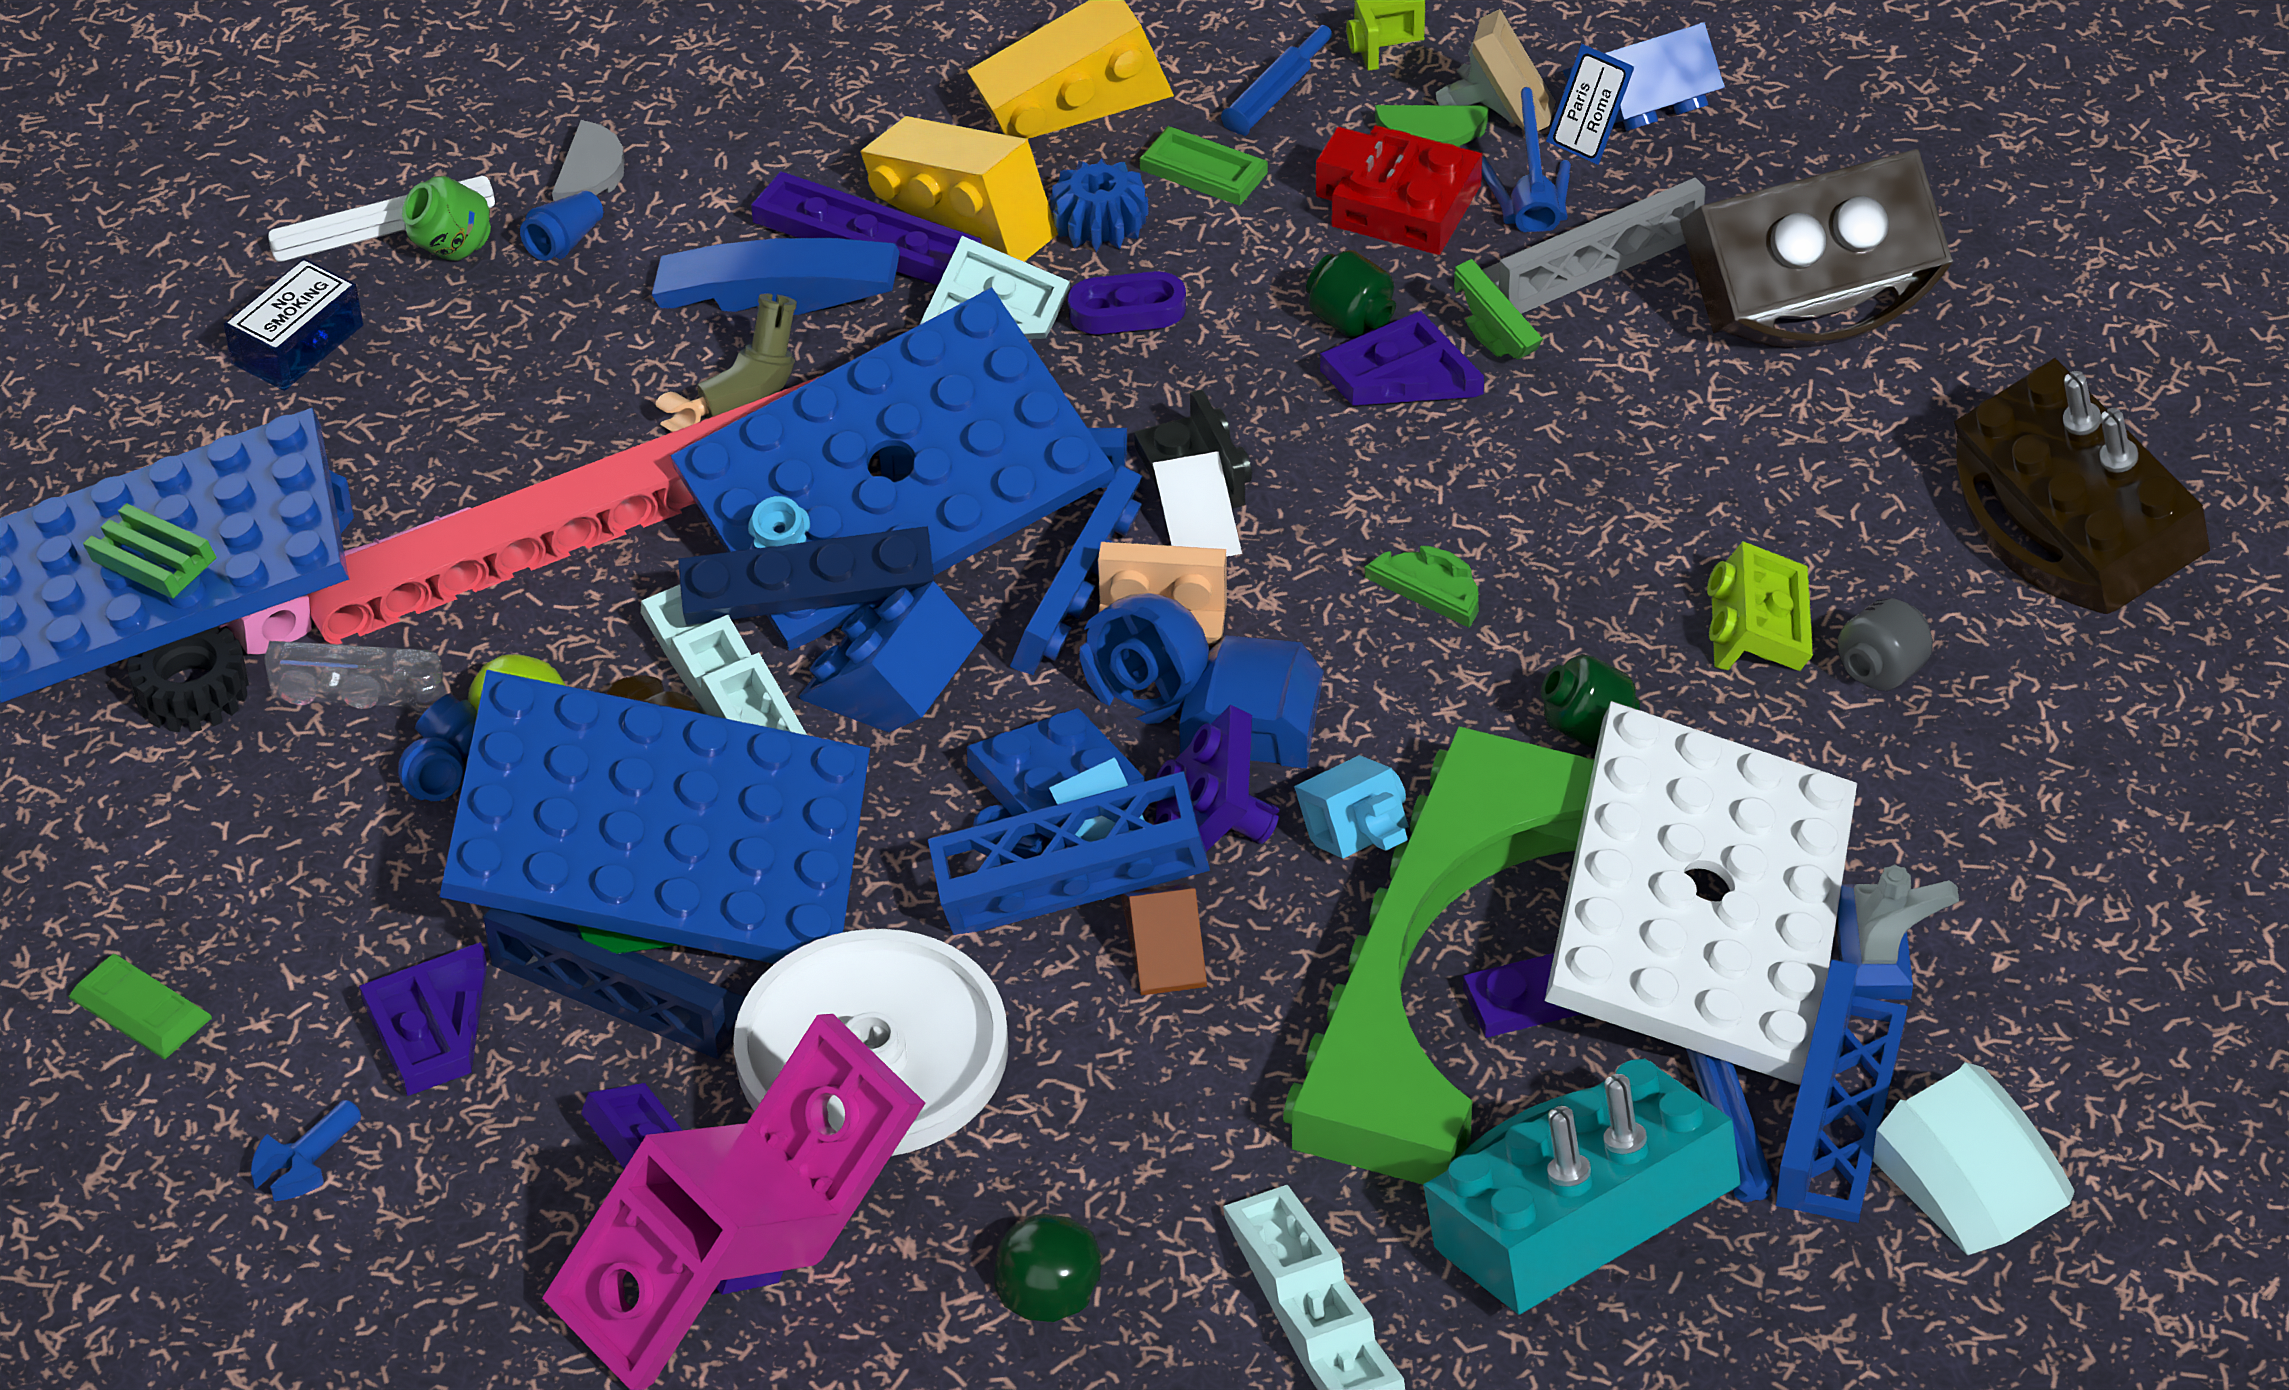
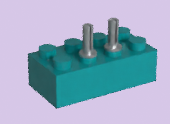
M1644 1058L1623 1063L1616 1070V1074L1611 1075V1077H1608L1595 1087L1553 1098L1505 1120L1471 1144L1458 1158L1451 1162L1446 1172L1426 1182L1423 1186L1434 1247L1451 1263L1520 1315L1741 1185L1732 1119L1701 1098L1697 1093L1691 1091L1658 1068L1654 1063Z

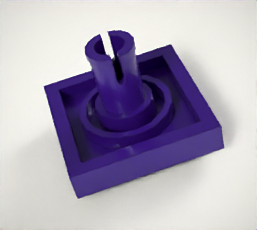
M1231 704L1211 724L1206 723L1202 725L1196 732L1191 744L1175 760L1170 759L1166 761L1156 778L1184 771L1197 825L1206 852L1230 829L1251 838L1257 844H1263L1274 832L1279 816L1276 815L1279 812V808L1276 805L1266 803L1249 795L1252 715ZM1176 796L1157 801L1156 820L1153 825L1181 818Z

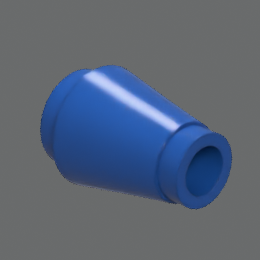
M585 190L578 194L535 207L527 213L525 221H523L520 227L523 245L538 260L549 261L554 257L561 260L602 219L604 213L603 206L596 195Z

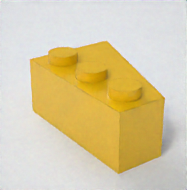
M1088 0L967 70L984 105L1002 133L1024 139L1033 138L1174 96L1141 24L1124 0Z
M905 116L860 151L868 173V182L875 196L910 215L981 238L983 245L1023 262L1058 235L1028 139Z

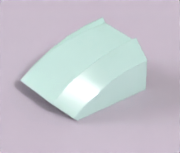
M1965 1062L1956 1072L1906 1101L1900 1100L1876 1131L1873 1162L1966 1255L2007 1243L2070 1205L2075 1192L2063 1168L2032 1122L2006 1090L1981 1066Z

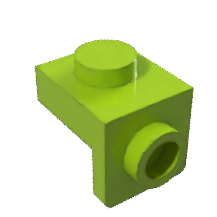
M1355 0L1354 19L1347 20L1346 23L1347 40L1352 54L1361 52L1368 71L1379 69V47L1424 40L1425 0Z

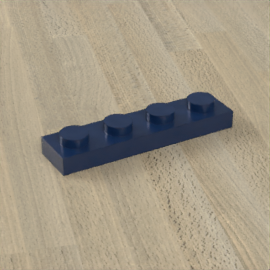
M928 526L678 558L682 610L686 625L708 623L725 615H729L730 619H739L885 600L903 587L911 592L932 581L935 582Z

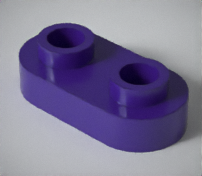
M1161 271L1088 278L1075 284L1068 294L1069 319L1074 327L1089 334H1108L1169 327L1179 322L1185 315L1186 288L1180 278Z

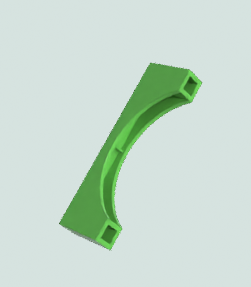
M1460 726L1449 750L1439 749L1430 776L1431 792L1429 796L1420 794L1414 805L1410 823V831L1412 832L1409 842L1405 841L1397 845L1390 867V878L1392 879L1388 889L1379 887L1374 896L1369 924L1372 926L1368 936L1358 935L1352 947L1348 967L1349 974L1351 975L1347 985L1337 983L1332 992L1327 1012V1021L1330 1024L1325 1034L1316 1032L1311 1040L1305 1065L1306 1072H1308L1303 1084L1293 1083L1288 1093L1283 1120L1285 1123L1292 1124V1150L1423 1185L1446 1172L1451 1162L1468 1148L1471 1141L1472 1100L1453 1086L1440 1073L1420 1047L1409 1025L1403 1007L1400 990L1408 961L1422 935L1435 918L1466 890L1487 877L1513 865L1542 856L1576 851L1594 759Z

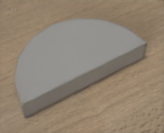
M584 120L580 121L553 189V202L585 190L597 195L604 190L609 193L615 189L624 176L625 165L623 146L615 133L601 124Z

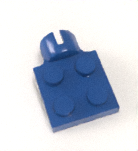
M1079 708L1056 714L1039 722L1004 732L967 746V767L1012 816L1057 805L1049 787L1114 757L1128 786L1144 782V776ZM1039 833L1031 834L1030 836L1033 837L1039 835Z

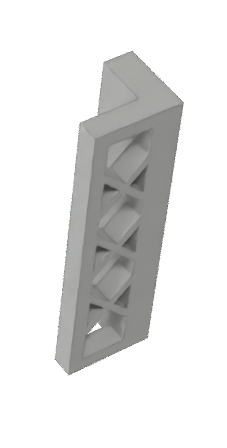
M1697 178L1690 179L1503 258L1499 263L1482 269V271L1522 314L1685 244V238L1679 221L1698 207L1704 205L1705 186Z

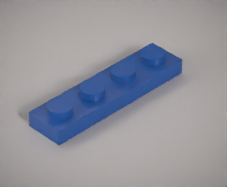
M1122 465L1119 466L1115 473V479L1111 480L1026 627L1010 664L1011 668L1034 675L1044 656L1053 661L1057 659L1072 627L1063 623L1068 614L1079 619L1095 589V585L1087 582L1091 573L1099 576L1098 558L1101 542H1113L1111 538L1115 532L1126 537L1140 511L1142 504L1133 500V496L1142 475Z

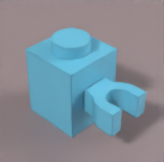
M1358 755L1294 786L1309 838L1320 849L1344 859L1372 844L1386 851L1408 840L1405 828L1409 826L1402 805L1406 800L1405 789L1399 776L1388 766Z

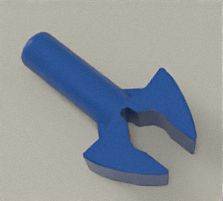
M349 1100L340 1101L295 1143L283 1145L266 1134L260 1141L252 1161L251 1176L254 1188L257 1189L275 1170L291 1166L292 1168L289 1172L282 1175L270 1186L274 1201L291 1199L323 1185L324 1180L321 1168L315 1166L314 1162L361 1120L359 1108Z

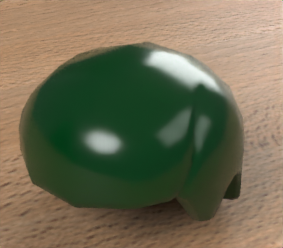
M1046 1213L1027 1216L1024 1221L1016 1222L1001 1240L995 1263L994 1284L1004 1307L1024 1319L1045 1322L1058 1321L1079 1313L1086 1308L1092 1290L1101 1278V1261L1103 1258L1093 1232L1070 1217Z

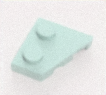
M962 236L920 324L992 287L1027 339L1046 338L1070 290V281Z

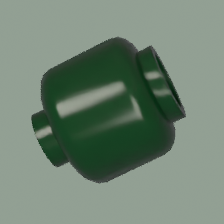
M1347 250L1339 252L1337 255L1327 254L1315 265L1307 280L1306 292L1310 294V311L1349 338L1360 337L1371 329L1376 330L1387 325L1395 312L1396 302L1392 300L1394 292L1393 277L1356 251Z
M1585 654L1569 659L1564 665L1553 667L1545 677L1541 687V697L1545 700L1544 717L1549 727L1587 747L1597 749L1603 717L1611 701L1640 710V701L1636 697V687L1631 677L1623 671Z

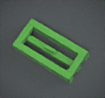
M127 503L118 510L122 518L119 524L109 519L100 527L105 535L104 538L100 540L91 535L83 543L93 562L172 599L217 558L207 539ZM122 544L143 553L146 559L157 564L164 563L177 569V571L173 574L119 547Z

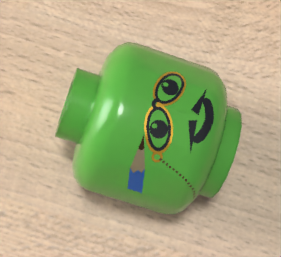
M435 176L417 184L404 201L402 218L405 222L404 226L408 238L417 246L445 260L459 261L471 255L485 244L490 234V210L486 199L477 191L449 177Z

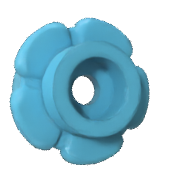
M783 496L770 497L759 503L748 524L749 534L755 538L754 546L756 548L806 542L805 532L810 529V519L806 511L799 507L792 499ZM777 526H785V530L781 533L774 531V528Z

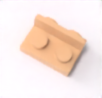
M1101 542L1098 558L1099 612L1118 599L1128 595L1159 594L1178 601L1192 612L1204 630L1208 646H1215L1222 640L1227 607L1226 549Z

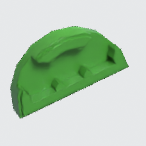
M1375 105V121L1377 126L1403 131L1442 143L1453 144L1457 147L1472 141L1476 136L1481 137L1485 133L1489 107Z
M1473 259L1456 266L1454 275L1455 292L1458 293L1462 290L1465 292L1466 301L1473 316L1465 319L1477 340L1497 357L1508 353L1513 358L1521 359L1536 351L1543 338Z
M1420 546V552H1404L1392 557L1391 551L1382 553L1365 566L1366 579L1470 628L1479 612L1478 586L1472 578V570L1467 563L1449 551L1431 546Z

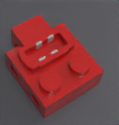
M1377 125L1374 126L1370 134L1337 127L1316 160V197L1332 201V227L1440 255L1479 190L1482 180V153Z

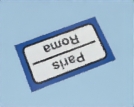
M1581 43L1546 142L1599 165L1635 66Z

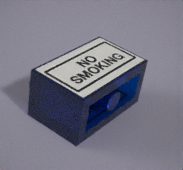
M303 258L286 273L275 279L269 287L242 309L236 311L223 325L232 365L285 391L364 324L356 284Z

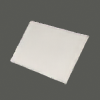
M1219 451L1154 462L1153 467L1171 546L1226 549V556L1242 554Z

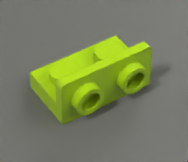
M1742 541L1726 562L1720 561L1715 566L1708 581L1707 592L1712 597L1713 617L1709 629V638L1714 644V666L1719 669L1729 670L1744 651H1748L1765 660L1774 661L1801 671L1813 656L1808 566Z

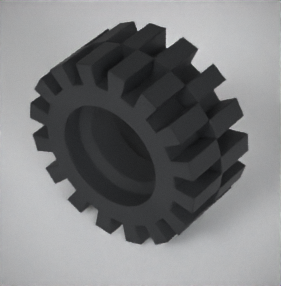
M217 626L140 653L134 657H129L128 674L138 711L143 718L149 716L150 723L158 728L167 720L168 729L172 732H180L182 723H189L191 732L201 731L200 721L209 719L214 727L223 722L222 711L233 716L239 710L237 700L245 702L248 695L246 686H249L242 648L239 640H234L233 632L228 628H224L219 632ZM184 670H209L206 675L193 681H168L171 676Z

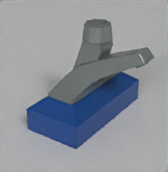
M1892 865L1891 867L1884 868L1878 884L1841 885L1836 918L1839 960L1858 964L1855 996L1870 999H1911L1913 980L1907 931L1922 919L1959 902L1958 887L1953 882L1948 880L1911 889V875L1907 873L1906 868Z

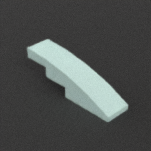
M680 585L641 601V615L670 663L707 715L807 735L760 653L751 655L729 615L708 623L686 625L682 610Z
M1284 1185L1223 1206L1225 1219L1301 1364L1317 1390H1405L1404 1378L1375 1340L1372 1316L1344 1280L1340 1254L1290 1187Z

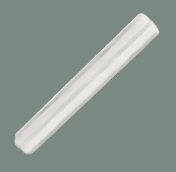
M481 175L458 181L481 194L486 199L489 209L494 206L493 189L486 176ZM407 195L272 229L269 231V244L273 257L277 262H284L405 231L402 207Z

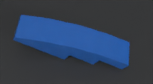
M774 238L716 244L661 256L652 296L660 308H677L714 298L722 311L737 312L759 306L758 299L760 294H772V301L775 302L778 294L797 301L793 315H800L892 291L900 251L895 243L840 238Z

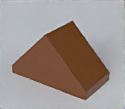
M1187 883L1143 888L1121 894L1141 996L1207 987L1196 888Z

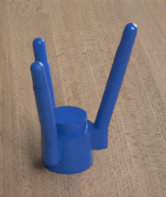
M1524 87L1521 90L1529 174L1518 180L1513 188L1511 198L1493 167H1491L1484 156H1482V176L1502 208L1505 224L1516 223V226L1522 232L1551 231L1560 221L1567 220L1568 218L1565 203L1571 164L1568 160L1561 161L1555 185L1542 174L1533 94L1531 88Z

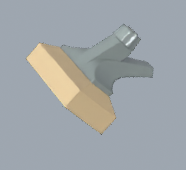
M1499 9L1480 18L1474 41L1471 43L1468 53L1470 65L1464 63L1457 70L1462 80L1447 85L1436 92L1438 104L1468 106L1481 102L1502 115L1510 123L1515 122L1524 130L1521 90L1524 87H1529L1533 94L1537 131L1548 127L1556 101L1503 12Z

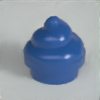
M449 693L439 698L423 713L415 725V730L423 738L437 737L450 742L458 750L462 759L468 758L477 710L468 700L459 701Z
M424 737L416 740L404 750L399 760L398 775L400 782L406 791L416 799H426L429 801L446 799L458 789L462 781V757L458 750L444 739Z

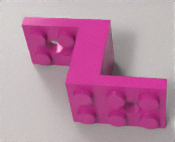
M833 1013L817 1015L747 1123L648 1134L645 1136L542 1299L630 1390H645L655 1382L721 1280L814 1266L825 1257L926 1103ZM833 1095L841 1100L845 1110V1121L838 1132L828 1122L827 1104ZM628 1271L635 1277L639 1286V1298L634 1308L624 1298L623 1278Z

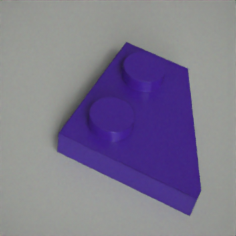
M1421 310L1320 353V371L1352 406L1470 398L1484 394V375Z
M481 942L359 985L362 1003L407 1096L472 1073L487 970L485 951Z

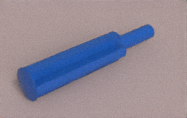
M1320 25L1298 48L1290 46L1230 107L1222 111L1221 120L1224 127L1234 133L1246 136L1250 129L1311 68L1310 59L1332 38L1331 29L1328 26Z

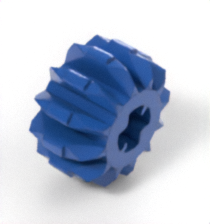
M1103 158L1097 164L1091 165L1079 160L1076 170L1067 169L1060 171L1059 181L1052 186V194L1050 195V210L1053 213L1054 225L1057 228L1058 236H1069L1074 248L1084 244L1086 241H1091L1096 253L1101 247L1102 242L1109 241L1111 245L1120 249L1124 237L1138 239L1139 231L1142 225L1146 224V216L1149 214L1148 197L1145 194V185L1142 182L1141 173L1128 172L1125 162H1119L1111 166L1107 165Z

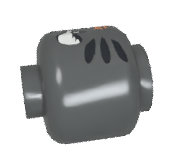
M1895 598L1879 599L1870 604L1848 621L1838 636V654L1848 674L1860 683L1880 691H1891L1907 681L1926 665L1933 650V638L1926 618L1914 606Z

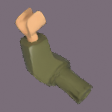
M760 294L752 344L746 345L739 352L732 368L697 384L698 399L690 401L676 392H667L661 395L656 401V407L666 413L676 414L671 419L662 421L660 425L674 432L700 422L701 416L706 415L707 419L779 392L790 377L795 363V359L792 357V353L787 350L797 301L777 294L775 302L772 301V294Z

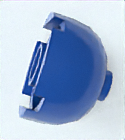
M1152 593L1133 594L1118 599L1089 619L1084 630L1089 628L1087 642L1080 646L1079 659L1086 681L1100 702L1110 706L1115 697L1145 712L1135 719L1145 724L1161 723L1183 708L1186 694L1192 691L1205 671L1209 660V646L1204 630L1192 612L1174 599ZM1153 682H1155L1161 694L1157 699L1142 700L1134 699L1133 697L1134 690L1145 689Z

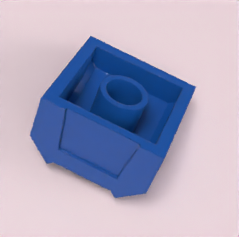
M1226 635L1209 650V660L1206 669L1192 691L1186 694L1179 723L1180 754L1191 744L1196 732L1202 725L1206 723L1211 724L1231 704L1252 715L1250 761L1281 763V766L1307 768L1324 670L1302 642Z

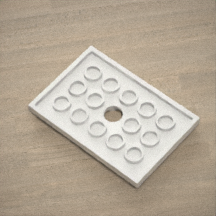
M1611 701L1602 721L1545 1001L1800 1085L1829 970L1857 783ZM1698 868L1712 871L1727 883L1730 892L1725 894L1721 901L1705 900L1696 895V884L1685 872Z

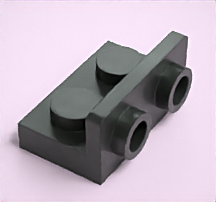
M1203 389L1190 392L1189 417L1134 431V446L1157 489L1158 484L1153 467L1154 462L1219 451L1231 507L1234 509L1245 506V483L1252 480V470L1248 455L1242 446L1235 448L1230 439L1229 425L1223 410L1220 407L1213 409Z

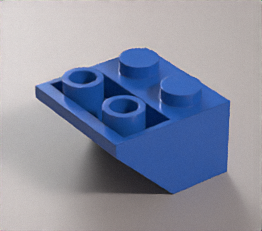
M934 581L911 592L903 587L889 596L880 607L873 610L870 605H865L848 618L841 628V631L846 636L839 645L829 648L812 664L809 671L814 677L801 692L799 698L805 702L883 731H894L924 716L983 635Z

